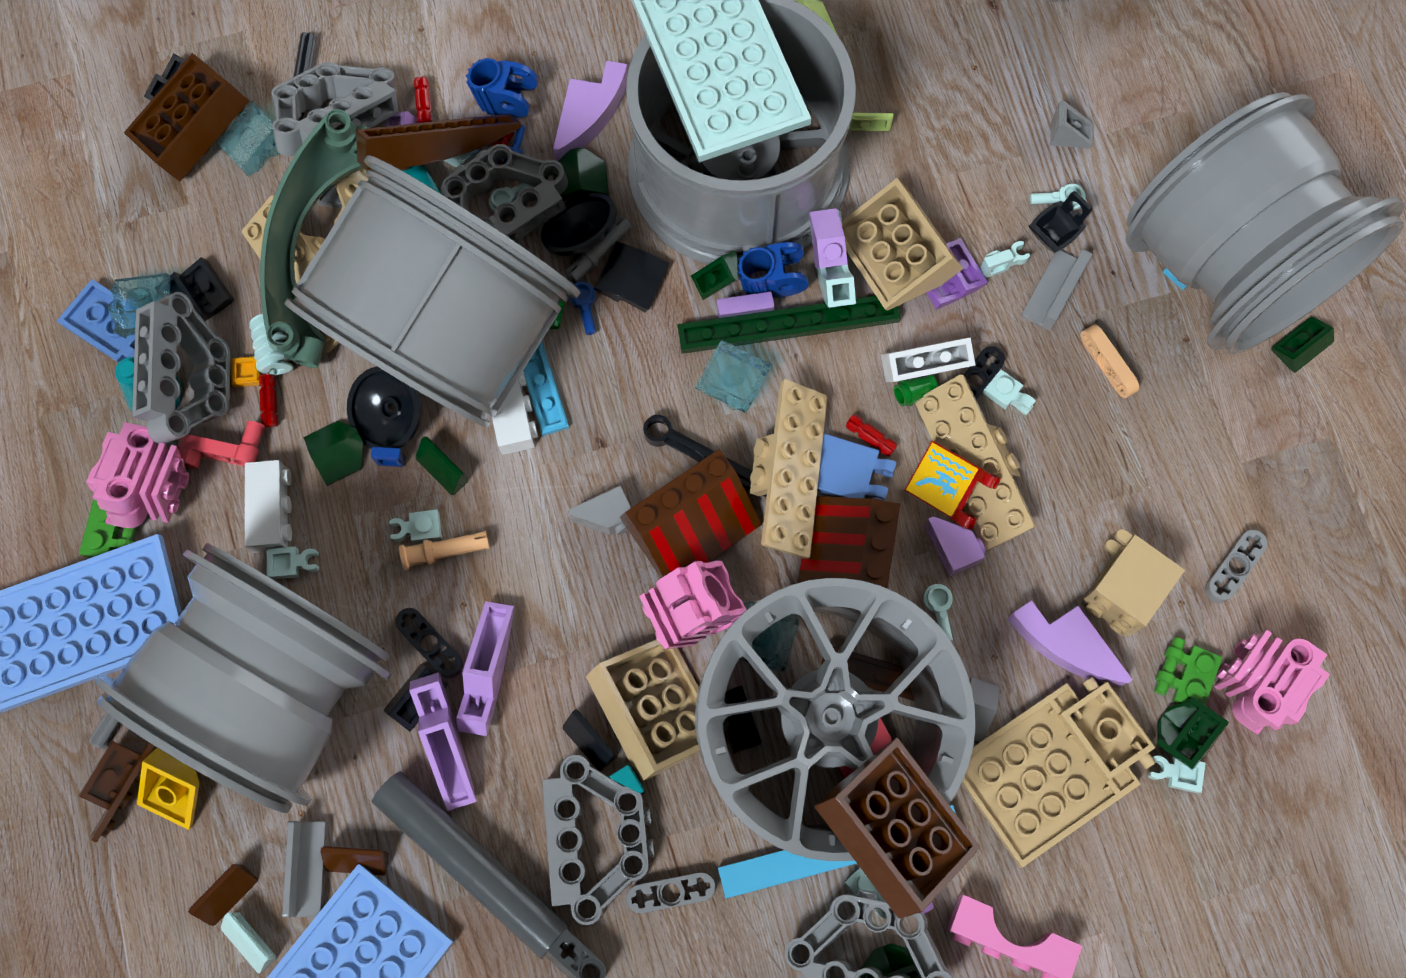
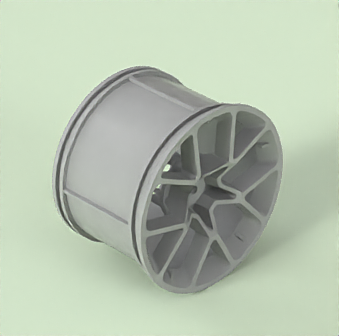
M759 0L803 101L821 126L819 130L787 132L699 162L694 149L662 133L658 129V122L668 112L674 101L646 35L641 39L632 57L626 88L628 113L633 135L628 160L629 184L638 211L649 228L669 247L695 261L710 264L722 255L735 250L737 253V264H739L738 258H741L744 255L743 252H747L750 248L758 246L764 248L768 245L782 242L798 243L804 250L812 244L809 212L835 208L839 210L842 205L849 177V159L845 138L850 128L855 104L856 84L854 70L845 46L829 24L818 14L795 0ZM821 146L816 153L800 165L784 173H779L777 161L780 150ZM699 172H708L711 176Z
M367 155L364 162L371 168V170H367L365 173L368 181L361 180L357 189L296 287L294 286L291 291L296 297L294 300L287 298L284 304L301 318L390 375L457 414L488 428L491 422L487 417L489 415L495 417L557 315L562 310L558 303H566L568 300L567 295L578 298L580 291L545 262L474 214L396 167L376 157Z
M824 578L793 584L768 595L745 611L730 626L711 655L701 678L695 707V728L700 754L711 781L729 809L745 826L774 846L795 855L824 861H853L852 856L828 824H802L809 768L812 765L821 767H840L846 765L856 770L873 756L870 746L875 739L880 717L891 712L914 718L916 725L910 755L949 805L957 793L970 763L975 736V706L968 674L960 655L945 632L925 611L900 594L876 584L846 578ZM814 612L832 614L855 622L854 627L838 652H835ZM791 614H798L806 623L825 661L818 670L805 674L790 688H785L753 650L752 643L760 633L772 624ZM866 629L877 636L891 650L904 669V672L885 692H871L863 681L848 671L847 660ZM740 657L746 658L773 691L772 697L726 704L724 702L729 679ZM909 684L914 695L915 707L900 704L898 701V696ZM777 707L781 713V727L784 737L791 747V756L745 775L738 773L732 764L727 750L723 730L724 720L731 715ZM794 769L795 779L790 816L788 819H783L756 799L749 791V786L786 770Z

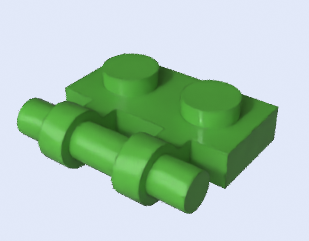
M93 499L79 554L83 557L92 558L134 543L133 540L137 527L124 528L121 539H117L120 527L106 524L107 511L101 510L97 500Z
M1174 637L1171 647H1167L1164 657H1166L1162 671H1158L1155 678L1157 685L1154 692L1166 696L1168 688H1172L1175 692L1171 701L1180 704L1194 697L1206 705L1223 657L1195 645L1190 648L1187 655L1182 651L1185 641ZM1177 663L1184 666L1179 679L1173 675Z

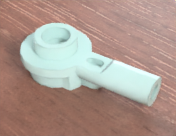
M522 183L512 189L509 187L496 189L489 198V206L495 212L496 207L500 204L515 201L522 189L527 187L534 188L536 186Z
M1068 184L1061 187L1059 192L1031 193L1030 204H1052L1059 201L1064 203L1073 191H1076L1084 200L1086 195L1081 186ZM1072 201V211L1081 207L1077 202Z
M942 584L931 585L924 592L923 602L929 611L936 614L937 624L948 638L953 641L947 610L953 602L952 593Z

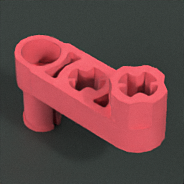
M247 421L241 443L237 445L187 434L179 439L177 448L181 458L184 460V466L189 469H198L201 457L245 466V463L257 461L260 452L258 445L265 426L255 421Z

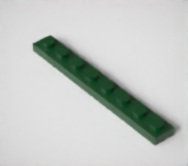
M877 296L857 298L856 304L828 308L826 303L677 324L681 354L899 323L901 317L898 306L886 311Z

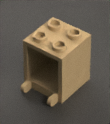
M1120 529L1116 532L1115 538L1123 546L1115 540H1108L1105 543L1106 551L1111 553L1113 558L1084 596L1081 603L1086 606L1085 609L1091 615L1097 618L1102 617L1109 622L1113 631L1122 636L1127 635L1130 637L1148 624L1185 572V569L1137 535L1133 536L1126 530Z

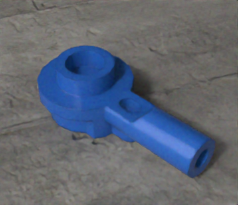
M577 282L574 286L580 291V295L578 298L569 296V300L575 307L580 308L586 335H592L596 333L591 305L596 299V291L590 283Z

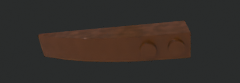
M511 114L358 129L356 130L357 162L366 171L371 170L364 162L366 156L370 155L399 170H408L410 166L446 160L488 145L520 129L521 122Z

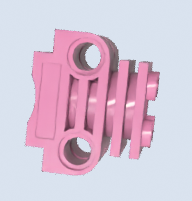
M124 422L119 434L107 432L102 444V455L98 463L91 469L86 483L90 490L94 492L93 499L97 500L101 510L107 511L105 522L109 525L135 528L145 521L148 513L151 520L157 521L160 515L163 522L169 523L172 513L175 514L179 508L180 499L178 498L181 490L185 489L189 482V473L184 466V460L181 458L177 446L171 445L168 451L165 443H159L158 445V443L150 438L147 427Z
M695 561L687 567H678L656 582L657 587L648 590L649 593H643L639 596L643 603V611L651 620L656 630L655 636L665 650L693 646L697 644L696 641H702L707 635H713L729 628L747 611L742 600L734 593L730 585L729 574L722 561L709 563Z
M1265 630L1257 635L1253 633L1247 640L1242 639L1235 646L1232 652L1235 654V657L1229 665L1225 663L1218 671L1216 676L1220 679L1214 687L1221 690L1229 686L1224 693L1228 697L1239 694L1232 705L1233 715L1241 724L1256 735L1265 726L1278 730L1281 729L1283 724L1293 725L1298 723L1306 711L1310 696L1318 688L1322 687L1330 674L1320 667L1327 654L1309 641L1295 639L1279 646L1283 640L1278 637L1267 642L1272 634L1270 631Z

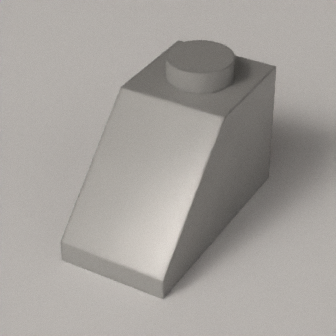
M618 486L569 509L568 513L573 523L608 535L614 533L621 535L628 532V529L620 519V516L631 507L621 486Z

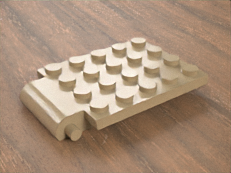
M1091 677L1083 683L1089 694L1080 700L1068 683H1066L973 747L970 763L961 784L1019 868L1026 866L1141 785L1130 770V765L1139 760L1143 767L1148 769L1156 763L1149 754L1150 751L1156 748L1108 682L1099 686L1095 679Z

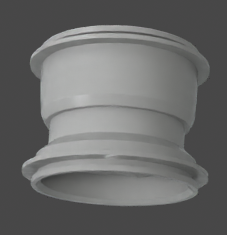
M1286 92L1275 93L1258 99L1234 112L1201 135L1177 155L1144 189L1128 214L1127 226L1129 229L1126 235L1128 247L1135 252L1151 250L1156 258L1182 284L1194 289H1202L1214 304L1210 319L1213 330L1207 338V345L1212 350L1226 348L1231 354L1241 353L1288 328L1324 303L1364 271L1394 242L1404 227V222L1399 217L1404 210L1405 203L1399 197H1392L1382 201L1375 196L1354 197L1340 181L1342 173L1338 157L1320 132L1310 122L1315 113L1316 105L1308 95L1299 94L1291 96Z
M206 543L202 549L207 553L204 558L186 549L183 556L196 564L187 576L193 598L175 623L167 621L153 630L116 679L101 674L97 676L95 683L107 693L101 694L97 704L115 720L157 748L210 779L261 805L282 813L290 811L293 806L291 801L307 806L312 799L301 789V786L314 768L332 734L333 719L328 715L345 689L366 686L374 673L389 680L391 674L377 665L379 660L386 662L390 655L333 616L221 549Z

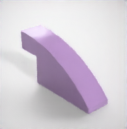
M606 61L601 84L570 79L553 147L556 161H559L571 149L584 148L608 124L617 110L627 86V64Z
M485 601L462 672L464 696L456 717L459 732L482 736L488 735L504 671L514 606Z
M1030 601L1007 618L1016 631L1035 650L1073 674L1085 679L1093 677L1097 683L1104 684L1108 682L1110 686L1119 688L1133 680L1079 606L1050 625L1033 601Z
M439 672L410 681L409 691L419 716L418 733L447 811L476 802V795L464 749Z

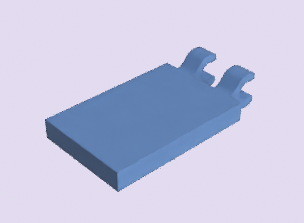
M91 279L57 319V322L117 363L124 358L134 357L136 309L138 308Z
M823 433L817 492L833 497L872 498L885 501L888 488L880 485H870L869 482L873 472L892 478L897 462L889 459H877L879 450Z

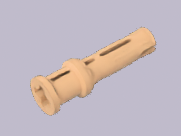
M486 531L433 543L427 539L423 540L422 544L405 547L404 544L399 545L404 571L409 570L411 566L425 563L433 565L437 559L490 549Z

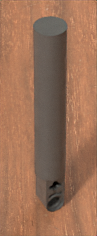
M399 771L380 787L374 795L372 803L540 959L545 956L568 978H583L582 970L586 967L594 968L598 972V978H605L606 968L603 962L567 930L569 925L406 775ZM572 948V958L567 956L563 959L560 956L563 951L562 949Z

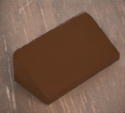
M331 846L321 847L320 853L324 868L328 872L351 873L360 864L374 875L383 876L387 873L389 857L387 851Z
M232 864L189 908L188 912L208 925L215 926L258 880L245 865Z

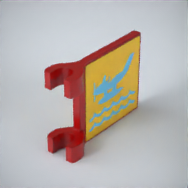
M931 441L905 491L950 517L962 527L973 529L978 519L963 511L978 482L990 489H996L1001 479L937 442Z

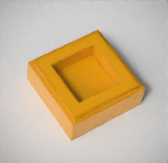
M254 356L231 358V385L234 388L259 385V376L262 373L256 369L257 361Z

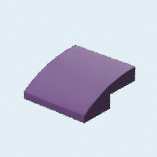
M961 238L946 244L964 269L943 285L926 293L936 310L979 290L988 283Z

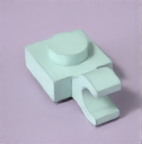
M1017 241L1012 245L1011 249L1002 252L996 250L987 254L980 267L984 277L988 278L1008 271L1013 265L1025 264L1029 260L1030 254L1019 255L1016 252L1023 248L1024 242Z
M1003 370L997 373L983 391L985 396L1006 410L1011 404L1024 415L1030 412L1033 404L1036 402L1030 395L1020 393L1024 385Z

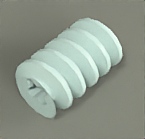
M263 314L253 317L249 322V328L251 329V338L253 340L252 346L255 350L254 358L257 361L256 369L263 374L270 373L273 375L292 371L293 365L287 363L290 359L284 358V354L277 353L269 347ZM277 332L273 335L272 339L277 343H284L287 341L288 335L283 332Z

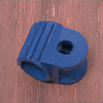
M491 58L479 59L476 63H472L473 66L468 68L469 72L465 75L467 78L466 83L482 111H485L487 115L511 114L514 118H523L528 115L530 105L521 96L522 91L534 90L537 87L538 76L533 70L517 62L496 61ZM513 75L521 76L523 79L516 78Z
M782 242L771 244L764 248L758 246L743 252L744 255L738 258V275L742 288L746 291L747 295L772 292V297L781 298L798 294L809 286L808 277L801 274V272L785 273L784 266L799 263L804 256L803 247L798 243ZM756 271H768V273L761 278H749L750 275Z

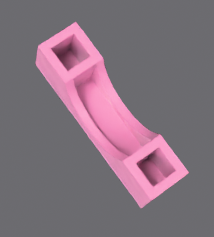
M958 895L946 931L953 933L952 940L970 947L971 942L983 946L982 953L998 960L1000 955L1012 959L1011 965L1029 973L1031 967L1042 972L1040 978H1072L1082 949V945L1054 933H1045L1038 941L1027 946L1014 945L1007 941L998 931L994 921L993 907L965 895Z

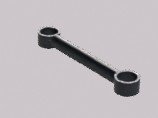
M653 415L644 423L645 439L652 446L661 447L668 445L698 462L715 452L673 430L670 421L665 416ZM655 423H662L668 428L667 435L660 439L652 438L647 430ZM727 458L736 471L742 485L750 489L752 471Z

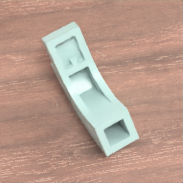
M838 210V214L842 225L841 212ZM848 265L816 268L821 293L828 308L856 304L854 276L850 273Z

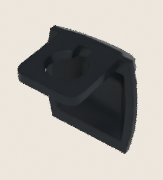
M1073 191L1064 203L1059 201L1041 212L1029 225V228L1046 248L1056 253L1071 244L1086 227L1083 222L1091 213L1092 207L1076 191ZM1072 201L1077 202L1081 206L1082 213L1075 214L1072 211Z

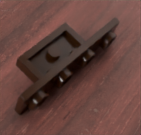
M112 740L79 793V797L106 809L90 836L91 841L97 843L101 836L106 838L115 823L111 818L117 808L123 810L129 801L132 793L128 792L133 781L140 782L142 761L157 748L150 742H146L139 754Z

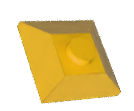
M156 748L142 761L137 805L190 830L193 827L199 789L196 770L161 749Z

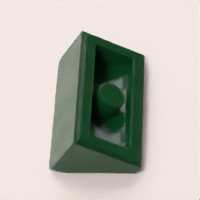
M735 250L722 255L691 275L703 300L738 280L737 253Z
M1311 316L1271 347V349L1291 371L1296 373L1334 342V328Z
M424 436L420 441L415 457L416 460L450 495H455L468 483L466 476L428 437Z

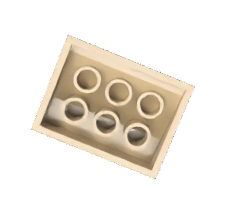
M898 178L842 221L846 251L886 311L943 285L964 269L913 195Z
M656 639L597 664L586 676L640 783L700 753L695 728V707L699 687L678 648L665 650L663 645Z

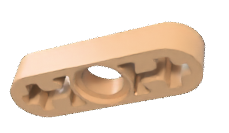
M1094 324L1081 331L1080 336L1084 346L1116 392L1122 398H1127L1138 392L1139 383L1103 330Z

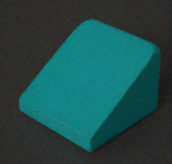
M627 765L609 776L610 779L621 786H626L641 795L645 794L643 786L630 766Z

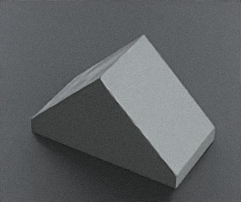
M1059 102L1051 121L1050 146L1093 147V123L1067 102Z
M971 677L970 685L975 706L974 741L980 743L984 740L997 712L1000 687Z

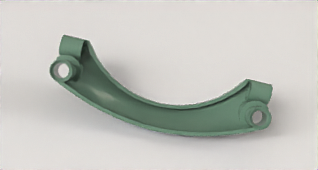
M334 109L327 113L309 134L290 162L272 200L266 219L261 249L260 292L269 347L277 353L284 354V358L310 368H319L326 339L315 326L290 310L284 302L287 298L294 300L296 297L291 292L294 286L296 287L297 285L294 271L295 250L302 225L310 210L321 196L338 181L356 171L364 169L357 162L356 130L370 127H355L349 115L341 109ZM340 122L345 128L335 130L330 125ZM277 332H284L289 336L288 340L284 343H277L272 337Z

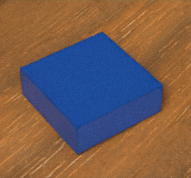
M372 447L371 458L378 466H405L406 456L400 448Z

